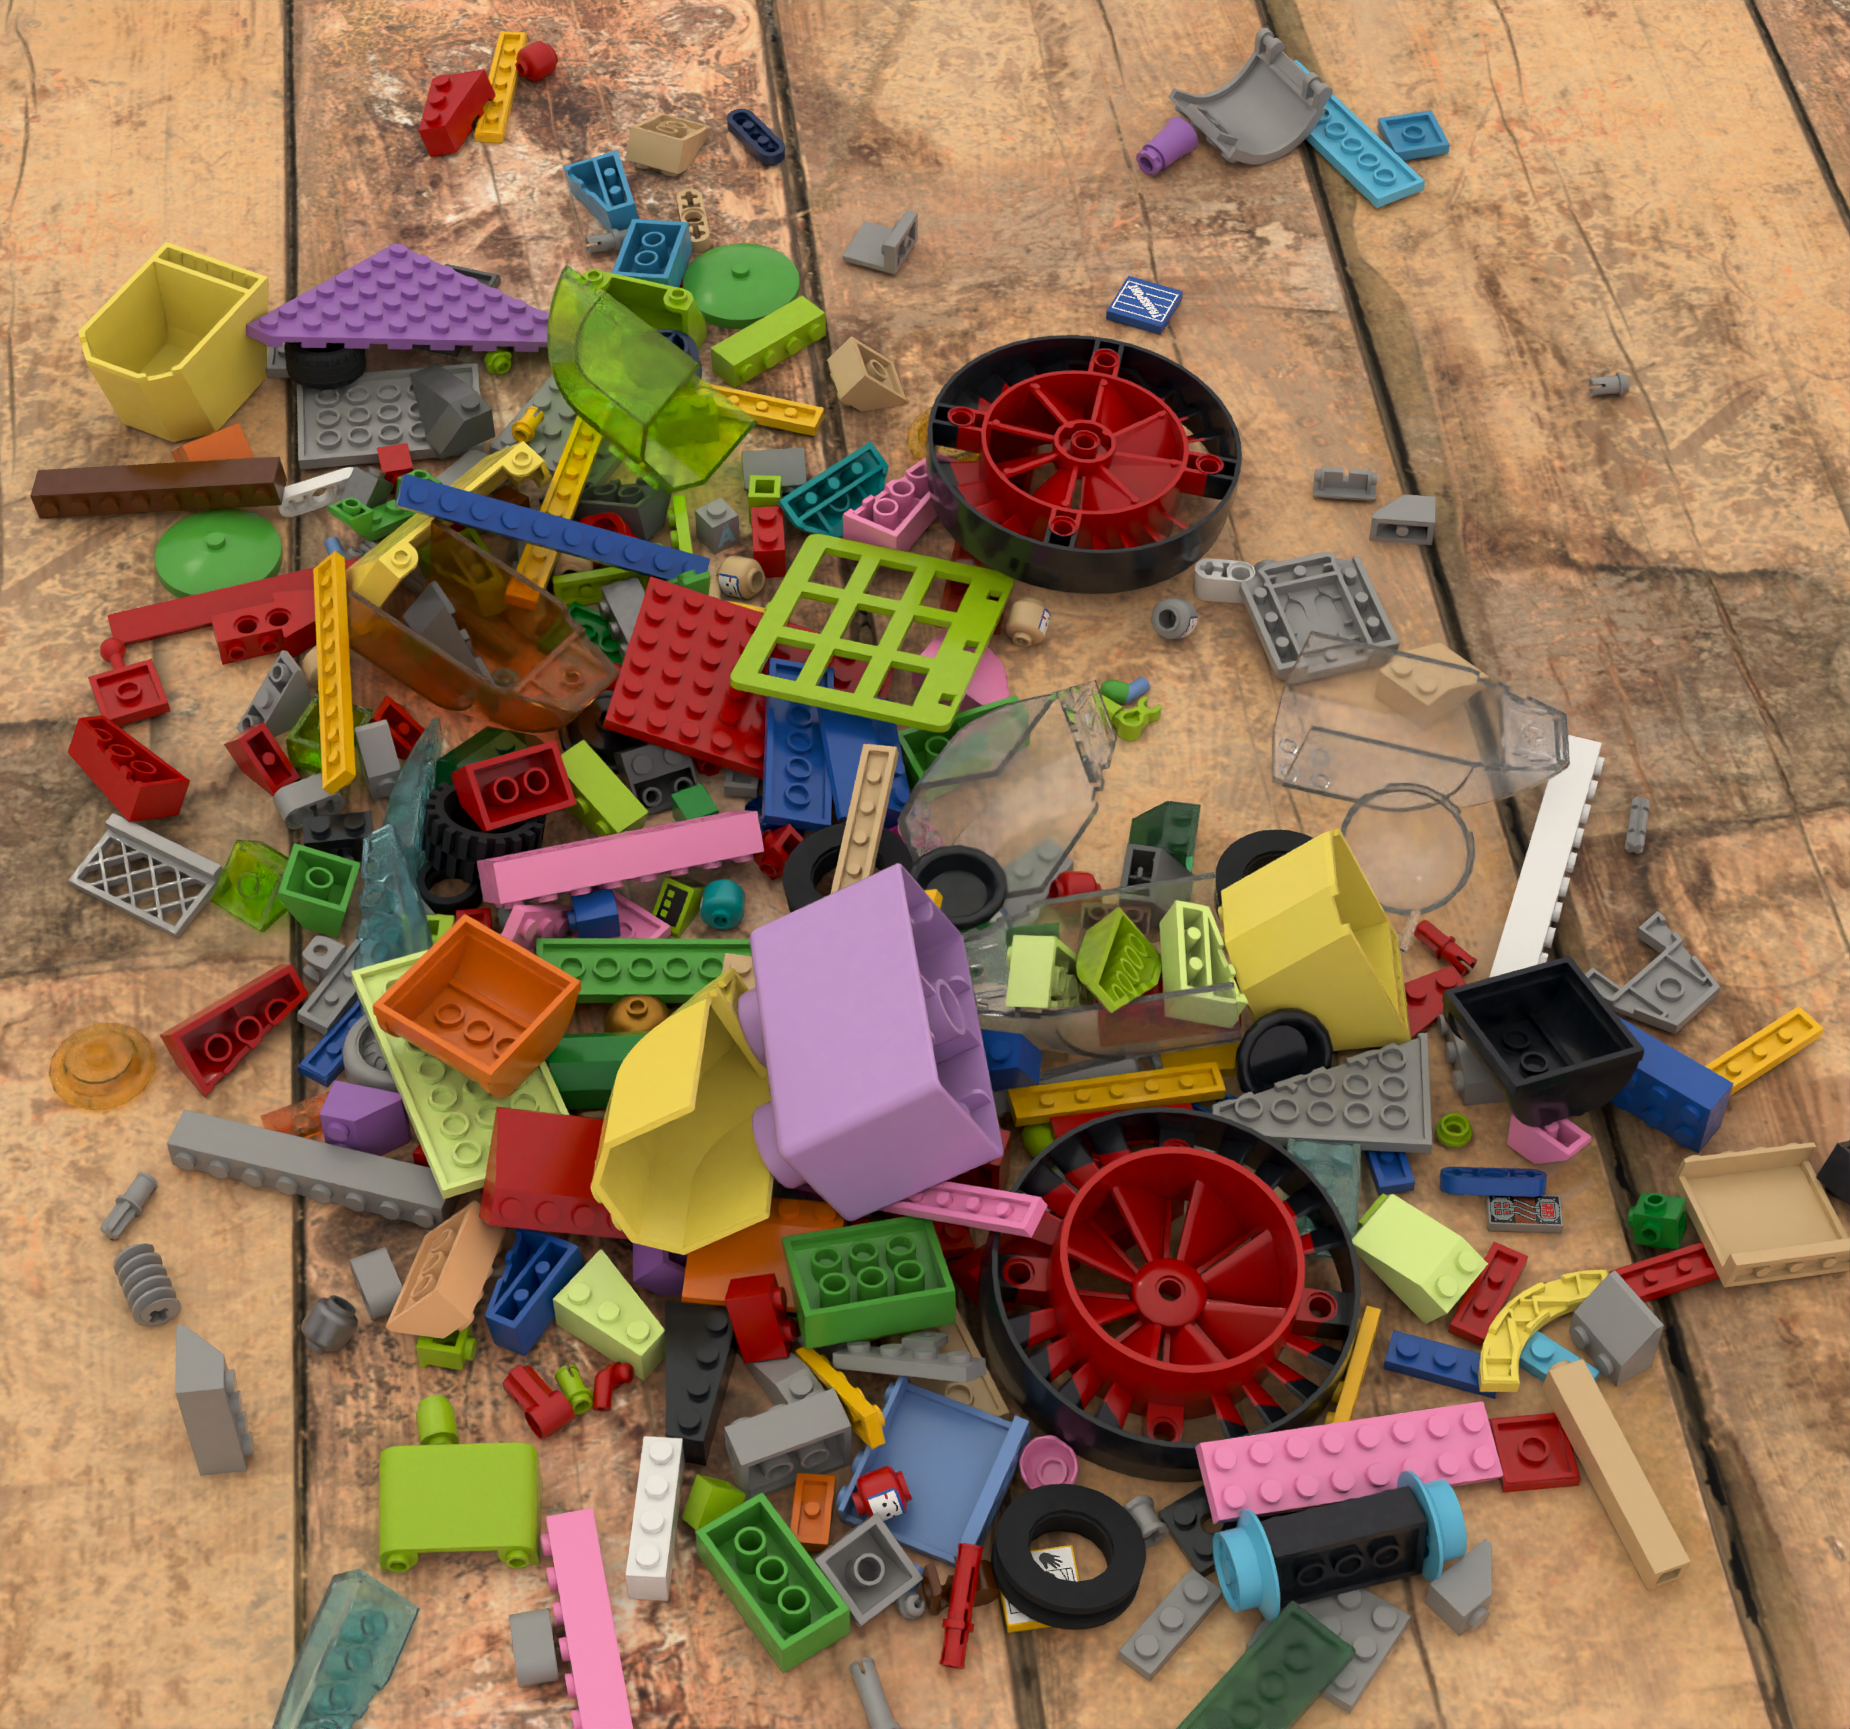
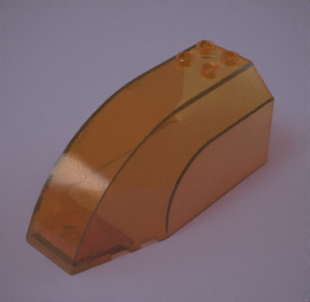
M436 518L431 521L430 576L421 593L430 582L436 580L456 611V614L452 616L456 621L458 630L466 629L470 637L469 641L473 648L474 657L478 655L481 657L495 684L490 683V678L479 675L404 625L403 616L397 620L354 590L348 594L350 649L429 702L441 708L493 725L528 733L555 731L571 723L619 677L620 672L600 647L590 641L580 622L576 623L563 601Z

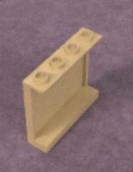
M1814 1142L1803 1144L1789 1143L1785 1146L1771 1148L1757 1147L1752 1150L1738 1152L1725 1151L1720 1154L1706 1156L1692 1155L1682 1160L1672 1181L1680 1198H1686V1210L1724 1288L1850 1271V1238H1848L1809 1162L1816 1148Z

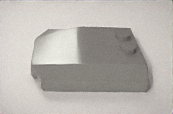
M1322 552L1275 562L1261 567L1257 570V575L1248 582L1244 580L1240 583L1239 593L1276 678L1294 682L1379 663L1398 651L1400 642L1360 557L1353 556L1352 561L1336 558L1335 553Z

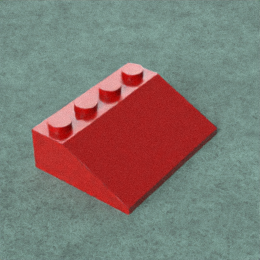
M496 1107L479 1217L490 1226L629 1240L623 1230L619 1231L615 1227L607 1208L603 1203H598L591 1192L590 1185L593 1179L604 1119Z

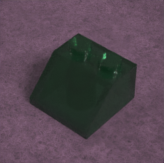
M1166 801L1132 819L1128 843L1163 848L1190 872H1193L1201 805Z

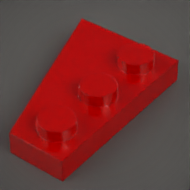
M1453 965L1404 983L1411 1040L1416 1039L1419 1033H1425L1426 1029L1437 1021V1015L1442 1014L1444 990L1466 984Z

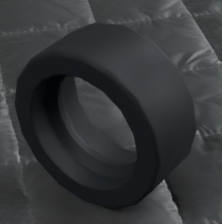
M429 861L419 871L416 885L419 896L435 914L454 915L456 920V910L477 909L483 898L480 880L473 879V883L470 884L466 891L457 896L447 898L430 893V889L436 883L451 878L446 876L447 869L437 871L433 867V861ZM458 875L455 879L463 880L464 877Z

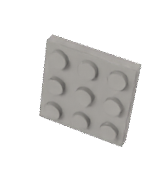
M1362 1588L1281 1608L1276 1620L1268 1621L1265 1618L1247 1642L1245 1651L1350 1714L1410 1624L1411 1615Z

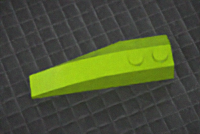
M1117 907L1086 931L1076 962L1078 978L1110 1013L1115 1012L1158 984L1162 971L1161 954L1120 907Z

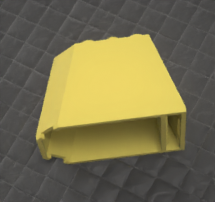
M165 242L78 331L86 364L121 422L171 442L217 432L266 379L267 345L246 336L247 324L268 313V277Z
M1340 828L1320 834L1221 891L1222 906L1218 907V914L1224 926V932L1220 933L1225 944L1223 949L1226 954H1229L1231 964H1233L1236 971V985L1240 994H1245L1249 1014L1253 1023L1260 1017L1277 1009L1299 1008L1315 1015L1326 1027L1330 1035L1333 1051L1382 1047L1393 1042L1399 1045L1411 1041L1399 938Z

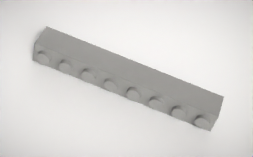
M189 1110L183 1111L167 1142L172 1164L183 1170L201 1171L219 1179L230 1178L245 1182L253 1187L263 1186L278 1190L286 1195L296 1194L305 1196L319 1203L330 1202L346 1206L357 1212L367 1211L379 1214L390 1220L400 1219L409 1221L423 1228H436L449 1219L460 1195L443 1199L429 1167Z

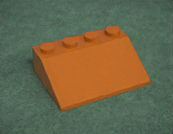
M772 1197L769 1218L688 1253L681 1296L682 1302L726 1306L724 1300L731 1279L775 1273L779 1287H784L786 1292V1311L796 1313L782 1246V1237L846 1227L847 1220L843 1219L827 1202Z

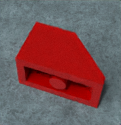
M264 722L248 727L224 744L241 771L272 796L280 788L292 784L300 778Z

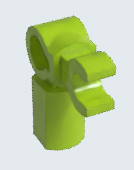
M1096 691L1087 699L1084 711L1108 727H1116L1117 734L1121 739L1136 741L1140 738L1142 730L1147 727L1149 722L1157 721L1160 718L1162 705L1158 704L1152 709L1147 708L1149 698L1144 696L1138 700L1137 707L1135 706L1131 710L1124 711L1122 706Z

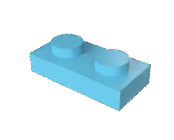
M1537 1331L1524 1347L1519 1359V1367L1544 1382L1548 1370L1554 1364L1564 1360H1568L1571 1363L1581 1358ZM1585 1362L1596 1382L1600 1371Z

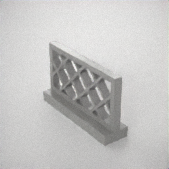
M112 813L105 822L108 827L106 833L68 880L72 887L177 939L185 932L214 892L222 893L229 884L220 864L134 822H128L127 819L115 813ZM112 842L122 847L123 854L105 859L104 852ZM140 858L149 860L150 867L131 871L130 861ZM125 863L126 874L108 878L107 867ZM101 869L103 880L89 884L82 881L89 872ZM168 871L176 873V881L158 885L157 874ZM152 877L153 887L135 891L134 880ZM128 882V894L117 897L111 895L110 887ZM195 884L204 887L199 895L185 899L184 887ZM179 890V901L162 905L160 894ZM155 896L157 907L145 910L137 907L136 900ZM182 909L183 916L175 926L165 922V913Z

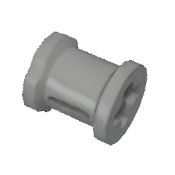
M1148 1495L1133 1498L1123 1506L1139 1526L1144 1538L1145 1548L1157 1545L1169 1534L1167 1525L1160 1522L1153 1509L1154 1501Z

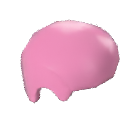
M1054 1435L1040 1436L1032 1439L1023 1447L1018 1461L1022 1480L1030 1490L1050 1484L1075 1485L1080 1471L1074 1450Z

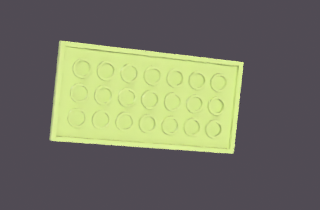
M425 950L351 971V977L443 1199L484 1187L496 1107L569 1115L545 1060L512 1095L500 1099L486 1093L479 1083L402 1037H393L380 1029L376 1016L373 1014V1004L428 951Z

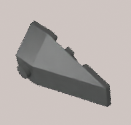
M437 363L410 374L426 442L441 460L495 437L492 409L474 389Z
M639 477L636 479L635 484L621 485L620 479L610 480L609 483L598 487H593L592 482H586L573 519L579 521L587 516L607 512L616 513L630 526L632 534L637 535L638 539L649 541L655 533L664 527L674 486L673 479ZM546 493L539 498L540 505H542Z
M436 580L430 582L403 615L404 630L401 631V636L408 649L413 648L421 660L492 712L499 711V690L481 657L479 655L474 657L473 648L469 641L470 637L466 629L458 630L456 621L452 616L456 614V611Z

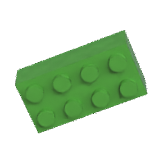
M763 1492L695 1531L698 1557L783 1674L851 1633L849 1607Z

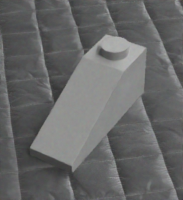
M739 1348V1349H737L738 1355H739V1356L741 1357V1359L743 1360V1357H742V1354H741V1351H740V1348ZM791 1351L787 1358L745 1363L774 1406L793 1403L814 1391H825L809 1367Z

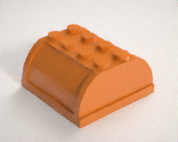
M464 914L373 1004V1014L376 1016L380 1029L393 1037H402L479 1083L486 1093L501 1099L512 1095L558 1046L572 1018L577 996L581 991V981Z

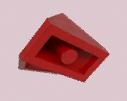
M388 695L385 696L372 715L370 723L386 719L397 758L414 763L421 762L435 738L415 721L404 706L396 703Z

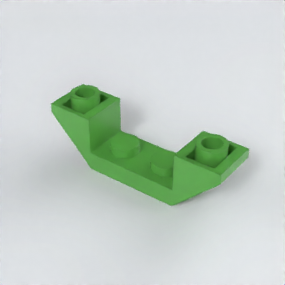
M422 469L414 470L407 474L442 484V482ZM402 476L397 479L395 499L370 509L351 496L328 506V512L369 542L391 534L416 514L395 507Z

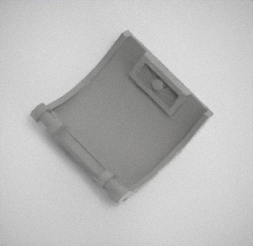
M1262 28L1256 34L1253 54L1243 69L1226 85L1213 92L1199 95L1174 88L1168 98L1176 105L1175 110L1191 120L1190 125L1193 128L1207 135L1205 139L1208 143L1222 150L1221 155L1223 158L1231 163L1239 161L1250 165H1260L1285 156L1309 136L1325 113L1326 109L1324 106L1330 99L1333 90L1326 83H1321V78L1316 73L1306 74L1283 52L1285 49L1284 43L1280 39L1274 38V34L1268 28Z

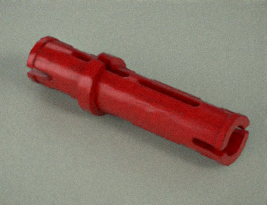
M958 1543L947 1619H943L942 1623L945 1633L941 1658L939 1660V1665L956 1669L965 1668L969 1633L974 1631V1624L971 1621L980 1562L984 1549L982 1546Z

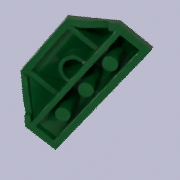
M487 726L436 761L435 790H437L438 785L442 782L450 785L451 773L466 765L544 744V742L532 734Z

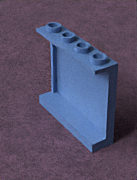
M899 1375L896 1383L891 1382L883 1399L885 1408L882 1413L885 1419V1426L882 1427L886 1443L874 1449L867 1445L865 1451L860 1450L857 1453L852 1465V1473L854 1475L849 1486L843 1485L836 1500V1507L838 1508L841 1522L855 1527L868 1517L867 1514L859 1516L851 1495L858 1491L856 1485L858 1477L883 1466H891L895 1472L901 1470L912 1500L907 1502L908 1508L906 1513L884 1523L901 1547L956 1568L958 1543H968L983 1547L1019 1465L1018 1461L1023 1447L1028 1444L1032 1435L1030 1421L1015 1415L1013 1421L1010 1422L908 1383L907 1376Z

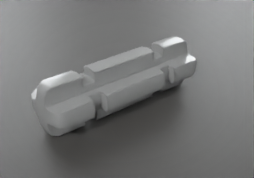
M1637 796L1632 799L1625 849L1628 853L1640 854L1643 852L1650 809L1648 798Z

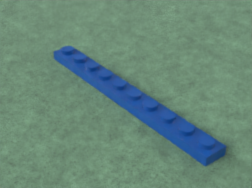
M404 474L401 477L395 504L396 508L664 581L677 578V575L695 569L696 575L708 571L710 558Z

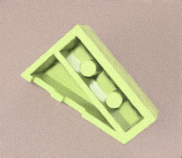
M1175 900L1159 923L1164 1013L1232 1025L1247 1006L1248 1001L1245 994H1240L1234 980L1236 971L1233 964L1228 965L1222 950L1225 944L1210 907Z
M602 1249L553 1298L556 1324L612 1361L631 1364L634 1369V1375L643 1381L666 1357L665 1329Z

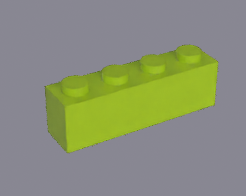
M800 296L711 347L712 371L734 388L750 381L755 376L826 336L825 312L804 296Z

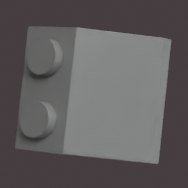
M804 447L742 451L741 453L744 489H749L750 475L781 476L782 493H791L807 482Z
M1613 1271L1574 1311L1569 1333L1574 1344L1578 1348L1584 1349L1591 1357L1600 1374L1608 1377L1617 1387L1652 1367L1664 1325L1616 1271Z
M878 1513L864 1519L812 1558L849 1607L850 1619L859 1627L923 1580L921 1574Z

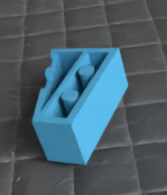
M618 150L563 166L571 193L609 232L610 229L615 228L618 231L628 229L632 219H639Z

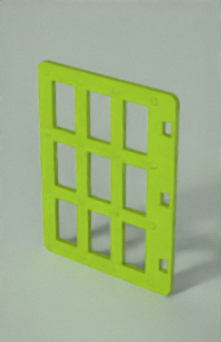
M823 534L809 535L772 601L766 605V612L730 675V685L740 691L936 733L946 732L951 728L1013 591L1015 579L996 570ZM825 554L859 561L845 589L810 582ZM880 566L914 573L901 601L866 594ZM935 577L970 584L957 613L922 605ZM989 597H997L999 598L998 602L994 600H989ZM801 598L836 605L821 634L786 627ZM857 610L892 617L878 646L842 639ZM913 621L949 629L935 658L899 651ZM777 643L812 651L796 681L760 674ZM966 647L976 648L974 653L965 651ZM834 655L869 663L854 694L818 686ZM890 668L927 675L913 706L876 698ZM941 700L952 701L950 706L940 704Z

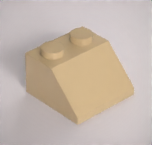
M852 336L827 359L831 370L830 376L835 382L838 391L837 397L844 405H851L863 412L899 406L907 401L893 361Z

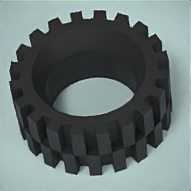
M451 779L450 785L442 782L438 785L437 790L433 789L429 793L424 819L422 851H425L424 857L428 862L433 861V867L437 871L447 869L446 876L455 879L459 875L464 877L463 882L472 884L473 879L480 880L477 861L542 848L546 814L487 831L489 833L476 832L482 831V829L462 808L453 780Z

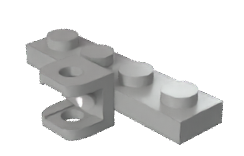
M373 916L346 951L345 945L331 938L315 936L302 952V958L307 963L303 968L304 977L318 985V987L298 1011L297 1021L326 1035L358 997L352 982L351 971L385 962L403 939V930ZM323 948V949H325V950L327 951V953H325V952H316V953H314V951H315L316 949Z
M930 1331L915 1332L901 1338V1344H884L880 1347L870 1346V1342L866 1340L851 1341L847 1343V1347L832 1353L833 1368L963 1383H968L986 1374V1358L970 1357V1352L951 1351L947 1354H940V1347L948 1342L947 1333Z

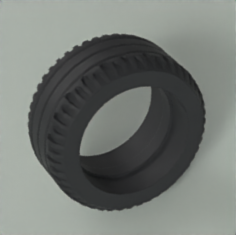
M285 342L284 345L288 375L293 381L307 388L328 390L347 386L360 378L366 368L365 349L344 348V343H326V348H301V342Z

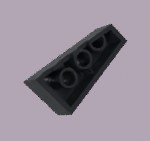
M665 1300L666 1438H683L685 1462L706 1466L739 1345L728 1310Z

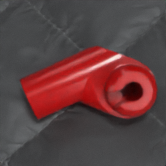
M619 1361L612 1362L597 1373L594 1381L593 1410H611L613 1390L620 1387L623 1383L629 1384L634 1378V1369L631 1364Z

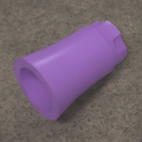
M1172 117L1164 128L1144 145L1142 150L1136 155L1140 169L1147 175H1156L1159 171L1165 170L1173 162L1198 147L1197 134L1186 120L1180 117Z

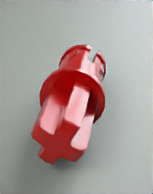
M1423 920L1416 926L1413 932L1414 936L1435 953L1434 957L1436 959H1443L1450 966L1453 965L1462 977L1469 974L1470 971L1460 961H1464L1472 969L1475 967L1477 959L1457 945L1453 936H1446L1428 920Z

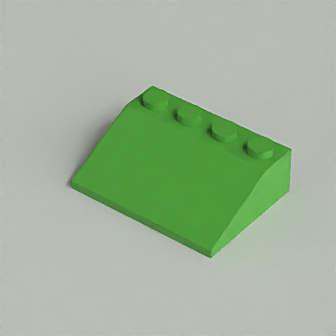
M905 1216L782 1237V1246L797 1320L806 1349L956 1323V1290L932 1220Z

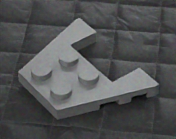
M1657 911L1638 928L1636 937L1660 953L1659 956L1623 987H1619L1594 968H1591L1585 975L1613 1011L1676 1034L1718 996L1720 986L1696 956L1691 957L1682 945V938L1677 932L1672 933L1665 924V917Z

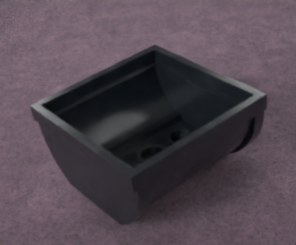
M1571 956L1447 989L1443 992V1015L1447 1025L1459 1039L1466 1043L1504 1094L1507 1105L1514 1116L1527 1126H1547L1555 1121L1572 1116H1581L1586 1112L1603 1107L1626 1086L1636 1071L1639 1061L1643 1059L1644 1048Z

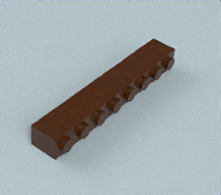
M280 457L49 469L37 471L30 497L39 518L282 505L287 478Z

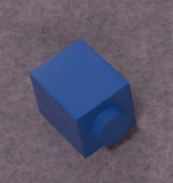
M612 889L571 896L573 910L567 911V919L570 931L577 930L578 938H614L621 936L619 915Z

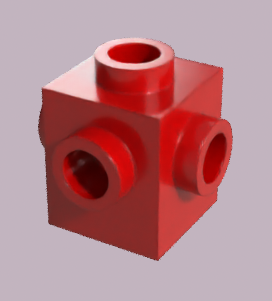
M790 824L773 831L771 829L764 831L761 834L764 852L753 854V861L772 880L783 876L788 857L797 845L804 840Z

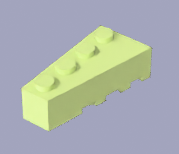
M1013 935L1012 946H1009L1007 950V965L1010 970L1006 1006L1033 1008L1094 1006V996L1077 976L1076 962L1078 955L1057 937Z

